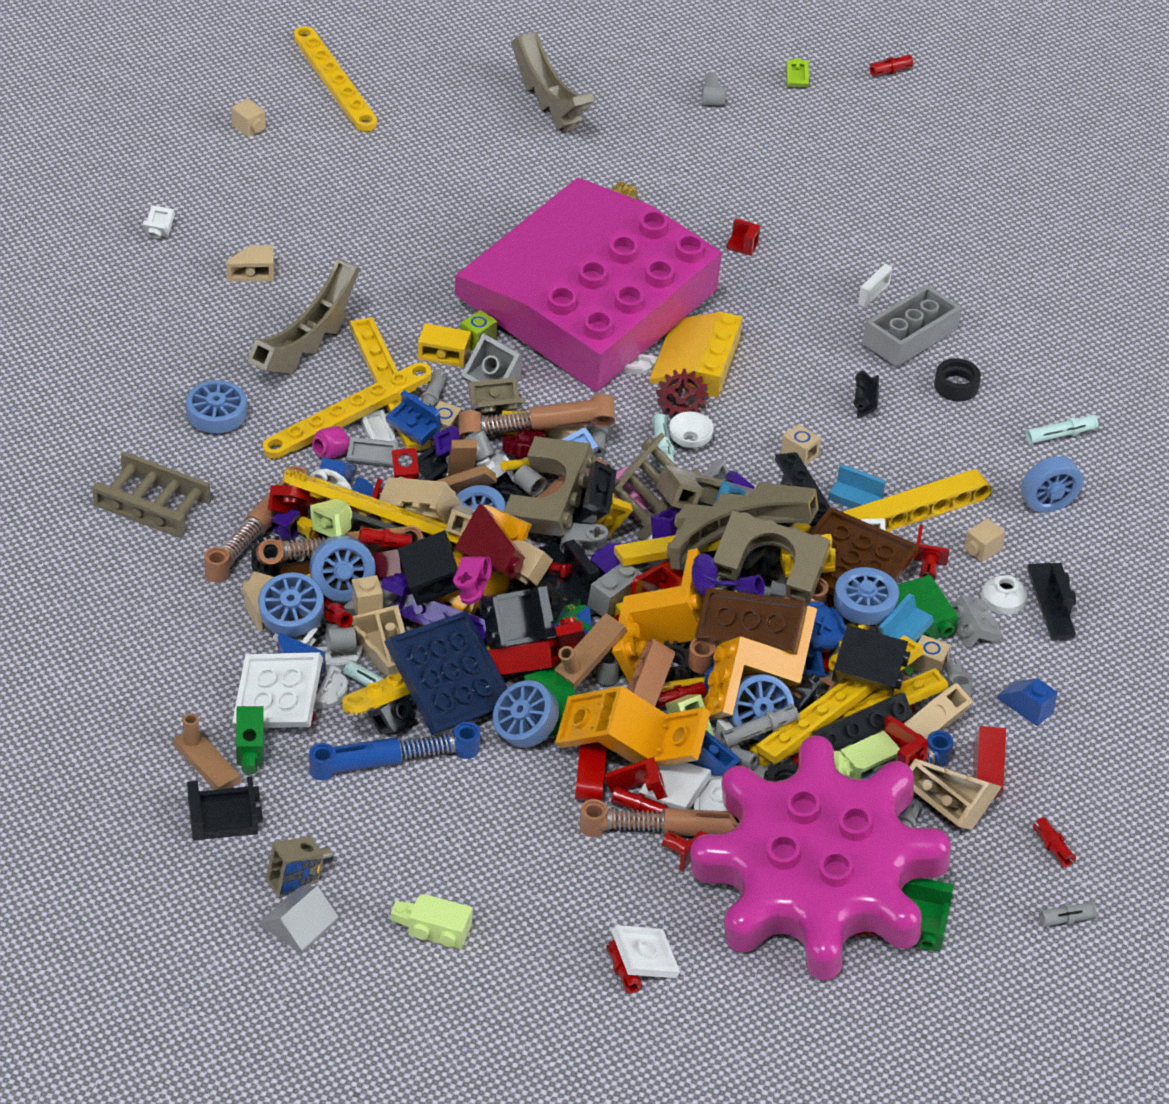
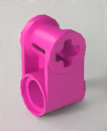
M464 556L461 558L453 582L459 588L460 599L464 604H474L482 598L488 579H490L492 574V563L489 557Z

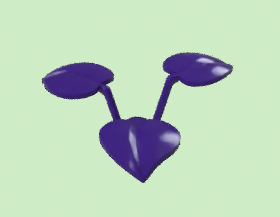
M703 553L697 555L693 560V585L696 591L703 597L705 596L706 588L715 589V585L729 586L734 591L737 590V592L764 594L765 584L760 575L745 577V568L742 567L737 581L724 578L726 581L715 580L717 568L711 556Z

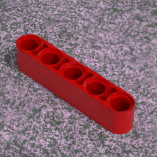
M599 742L580 745L575 800L587 801L597 799L602 801L607 747Z

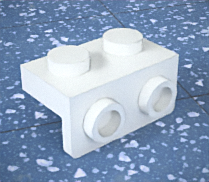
M497 451L484 459L476 461L475 466H487L496 473L497 478L506 473L513 482L514 474L517 471H503L500 464L502 461H509L506 455L501 457Z

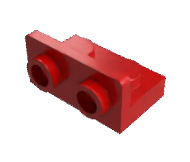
M271 485L268 510L287 514L290 509L300 511V518L302 516L307 517L310 505L325 502L327 497H324V499L315 498L309 495L310 491L295 486Z

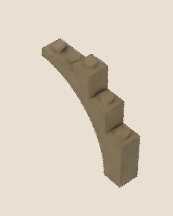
M537 32L516 37L511 42L526 91H535L541 111L549 109L557 131L564 129L565 132L577 129V125L583 121L582 112L588 110L589 105L595 101L593 93L579 95L562 82L550 64Z
M337 258L327 281L306 311L282 332L269 338L255 339L247 361L266 371L294 374L302 352L316 354L325 332L339 333L347 314L343 310L361 268Z
M759 482L749 496L722 493L717 502L713 503V506L685 503L681 511L675 516V527L678 529L674 539L667 546L666 554L670 558L671 569L681 570L686 563L688 550L696 548L700 550L710 542L722 537L732 511L746 512L755 518L768 519L776 523L811 524L818 511L816 489Z

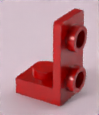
M891 715L885 718V732L901 747L897 754L898 761L907 764L909 767L914 759L926 761L928 740L907 727L903 722L898 721Z
M654 757L604 774L611 793H613L616 786L628 789L645 783L648 791L653 790L657 800L667 797L663 777Z

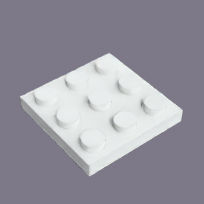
M320 652L245 654L232 721L234 727L236 728L237 706H264V728L311 727L323 660Z

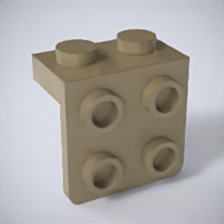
M517 377L468 383L471 410L478 411L482 415L492 414L496 409L500 408L505 411H516V409H520V405L525 403L524 397L519 398Z

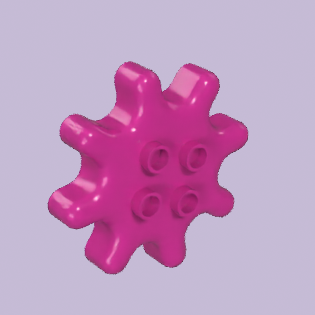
M815 735L808 737L802 742L799 748L798 770L794 775L785 780L767 781L743 765L733 766L726 770L721 781L723 804L730 813L738 818L740 823L730 832L705 834L695 839L690 848L692 874L698 881L708 884H731L742 894L728 909L724 918L725 939L727 945L732 950L741 953L750 952L771 935L779 933L791 935L799 939L804 945L806 967L810 975L819 980H829L836 977L841 971L843 944L847 938L856 933L864 931L874 932L896 948L905 949L917 944L921 937V911L916 903L906 896L901 889L912 879L934 878L946 873L950 865L951 843L947 834L940 829L909 827L898 818L899 814L913 800L914 775L907 764L901 761H890L868 778H850L841 774L836 769L834 749L831 742L823 736Z

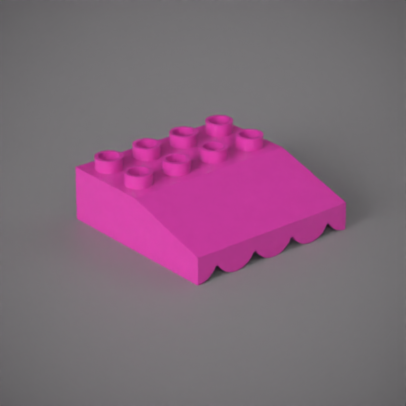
M577 177L455 275L454 295L476 310H482L487 315L493 317L499 326L597 393L621 373L627 364L635 361L638 355L648 350L717 291L722 252L650 204Z

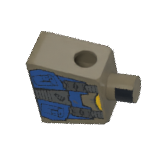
M311 837L275 842L272 845L266 881L278 898L287 896L298 888L316 883L319 880L321 866L333 861L332 852L327 846L319 849Z

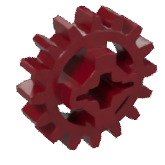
M675 369L673 370L674 376L671 377L666 374V382L659 381L661 389L656 390L657 397H660L657 399L658 406H662L663 413L669 411L670 419L683 412L700 413L699 408H706L704 400H709V395L706 393L708 387L707 384H702L704 382L702 376L696 378L695 371H692L689 375L686 369H683L682 374H678ZM683 388H684V389H685V393H684V397H682V401H681L679 396H681V394L683 393ZM669 402H674L677 407L671 405Z
M520 430V433L515 435L509 434V436H504L502 451L510 453V456H514L517 460L526 458L534 437L548 438V436H544L542 432Z

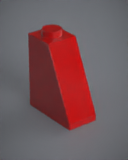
M559 637L488 650L500 675L551 668L561 663L558 655L561 649Z
M980 726L973 742V777L1002 786L995 798L1000 797L1004 786L1006 728Z

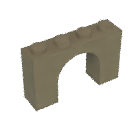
M535 436L527 454L531 468L536 472L564 476L566 480L558 491L549 496L537 498L511 494L504 512L531 523L532 526L529 532L564 537L567 528L572 525L575 508L580 505L581 493L583 488L587 487L590 465L596 461V455L593 453L590 443Z
M665 464L657 488L671 506L682 509L685 503L697 505L698 501L713 505L721 483L724 480ZM734 484L746 490V496H749L751 491H754L752 488Z
M732 511L713 559L717 568V576L737 581L744 561L752 550L765 545L778 546L786 550L794 560V565L786 583L785 596L799 601H806V603L810 604L830 552V540L818 534L811 535L801 532V530L795 527L778 525L772 520L758 519L746 512Z

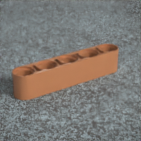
M653 638L650 639L642 650L627 689L655 706L674 659L675 651Z

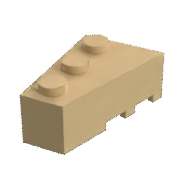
M388 477L379 500L447 524L452 509L456 505H462V502L456 496V492L446 482L406 479L403 477Z
M398 605L352 616L353 622L350 627L353 626L355 629L356 643L362 646L364 653L384 678L388 675L399 673L384 643L389 637L405 632Z
M914 759L910 765L914 775V792L960 828L972 830L1002 787L918 759Z

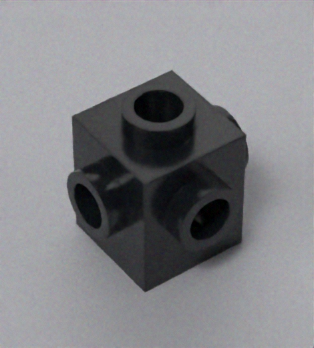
M406 696L376 709L372 708L367 712L380 734L394 731L399 732L409 726L408 721L416 715L412 709L411 701Z

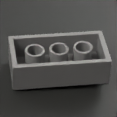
M926 285L866 321L862 344L897 367L958 330L962 307Z

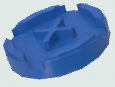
M811 602L808 606L817 608L809 647L819 652H830L843 639L846 630L843 618L836 609L825 606L826 603Z

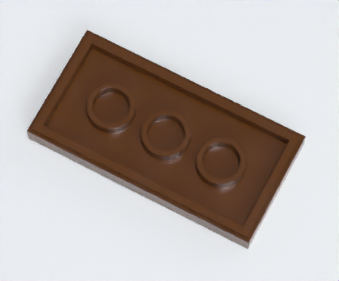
M706 588L695 637L698 640L723 643L741 636L797 654L808 604L806 601Z

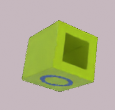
M482 310L460 322V330L471 331L470 348L473 350L483 333L495 340L497 339V321Z

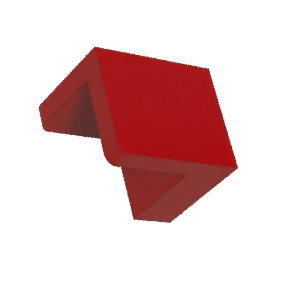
M736 218L733 222L732 235L726 244V249L751 256L759 243L761 225Z

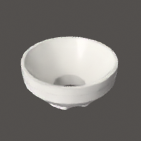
M698 412L677 414L672 418L669 425L671 438L683 448L693 449L707 444L712 438L714 429L711 420ZM686 436H693V437H695L697 440H696V441L685 440L684 437H686Z
M997 576L989 579L984 584L981 599L986 602L988 609L993 612L1005 615L1015 614L1025 607L1027 603V590L1013 576ZM1007 583L1012 585L1013 588L1003 589L1000 587V584Z

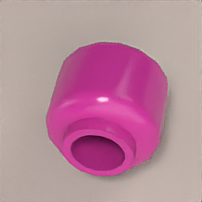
M339 426L320 429L316 432L312 441L313 450L321 458L334 459L342 457L348 451L349 436Z

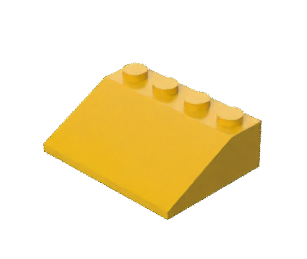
M724 312L685 317L667 333L649 383L659 385V381L666 382V374L672 377L674 376L673 370L676 369L678 374H682V370L686 369L689 375L692 371H695L696 378L702 376L704 381L702 384H707L708 387L706 393L709 396L718 398L741 338L743 317Z

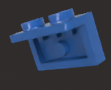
M403 390L400 393L402 402L386 416V421L423 446L442 428L440 413L434 406H428L422 402L417 395Z

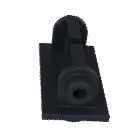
M860 371L855 376L857 388L855 389L853 404L858 409V419L872 413L878 406L879 375L871 378L865 371Z
M814 673L810 676L807 675L796 690L803 695L800 699L795 694H792L794 706L797 708L798 713L827 693L830 685L821 681Z

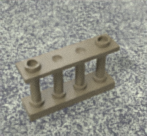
M660 433L654 439L650 436L641 445L643 450L622 475L615 479L614 494L619 499L631 503L632 512L641 521L642 527L636 535L642 541L652 535L651 516L673 507L666 498L665 500H659L634 474L639 467L656 485L658 484L661 475L646 461L650 453L663 466L667 464L677 467L657 446L665 437L663 433ZM697 468L692 470V472L702 474ZM626 481L653 507V514H648L622 488Z
M124 451L121 453L122 472L113 483L108 486L97 482L92 488L94 506L180 539L186 533L185 514L195 501L198 500L206 504L211 502L210 483ZM131 476L142 479L143 481L132 494L120 490ZM152 484L165 488L154 502L142 498ZM174 492L187 496L176 510L164 507V504Z

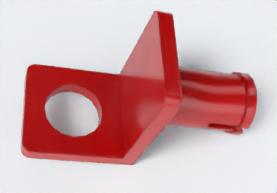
M416 449L392 450L394 478L403 477L419 480ZM402 455H408L412 458V463L407 467L401 466L398 463V458Z
M920 524L916 542L919 545V551L913 561L922 562L920 578L925 577L927 572H929V575L934 580L937 565H947L950 550L920 544L923 525Z
M669 830L668 834L666 833L663 838L662 846L681 855L679 870L684 871L691 862L690 848L693 841L707 833L700 830L693 839L687 840Z

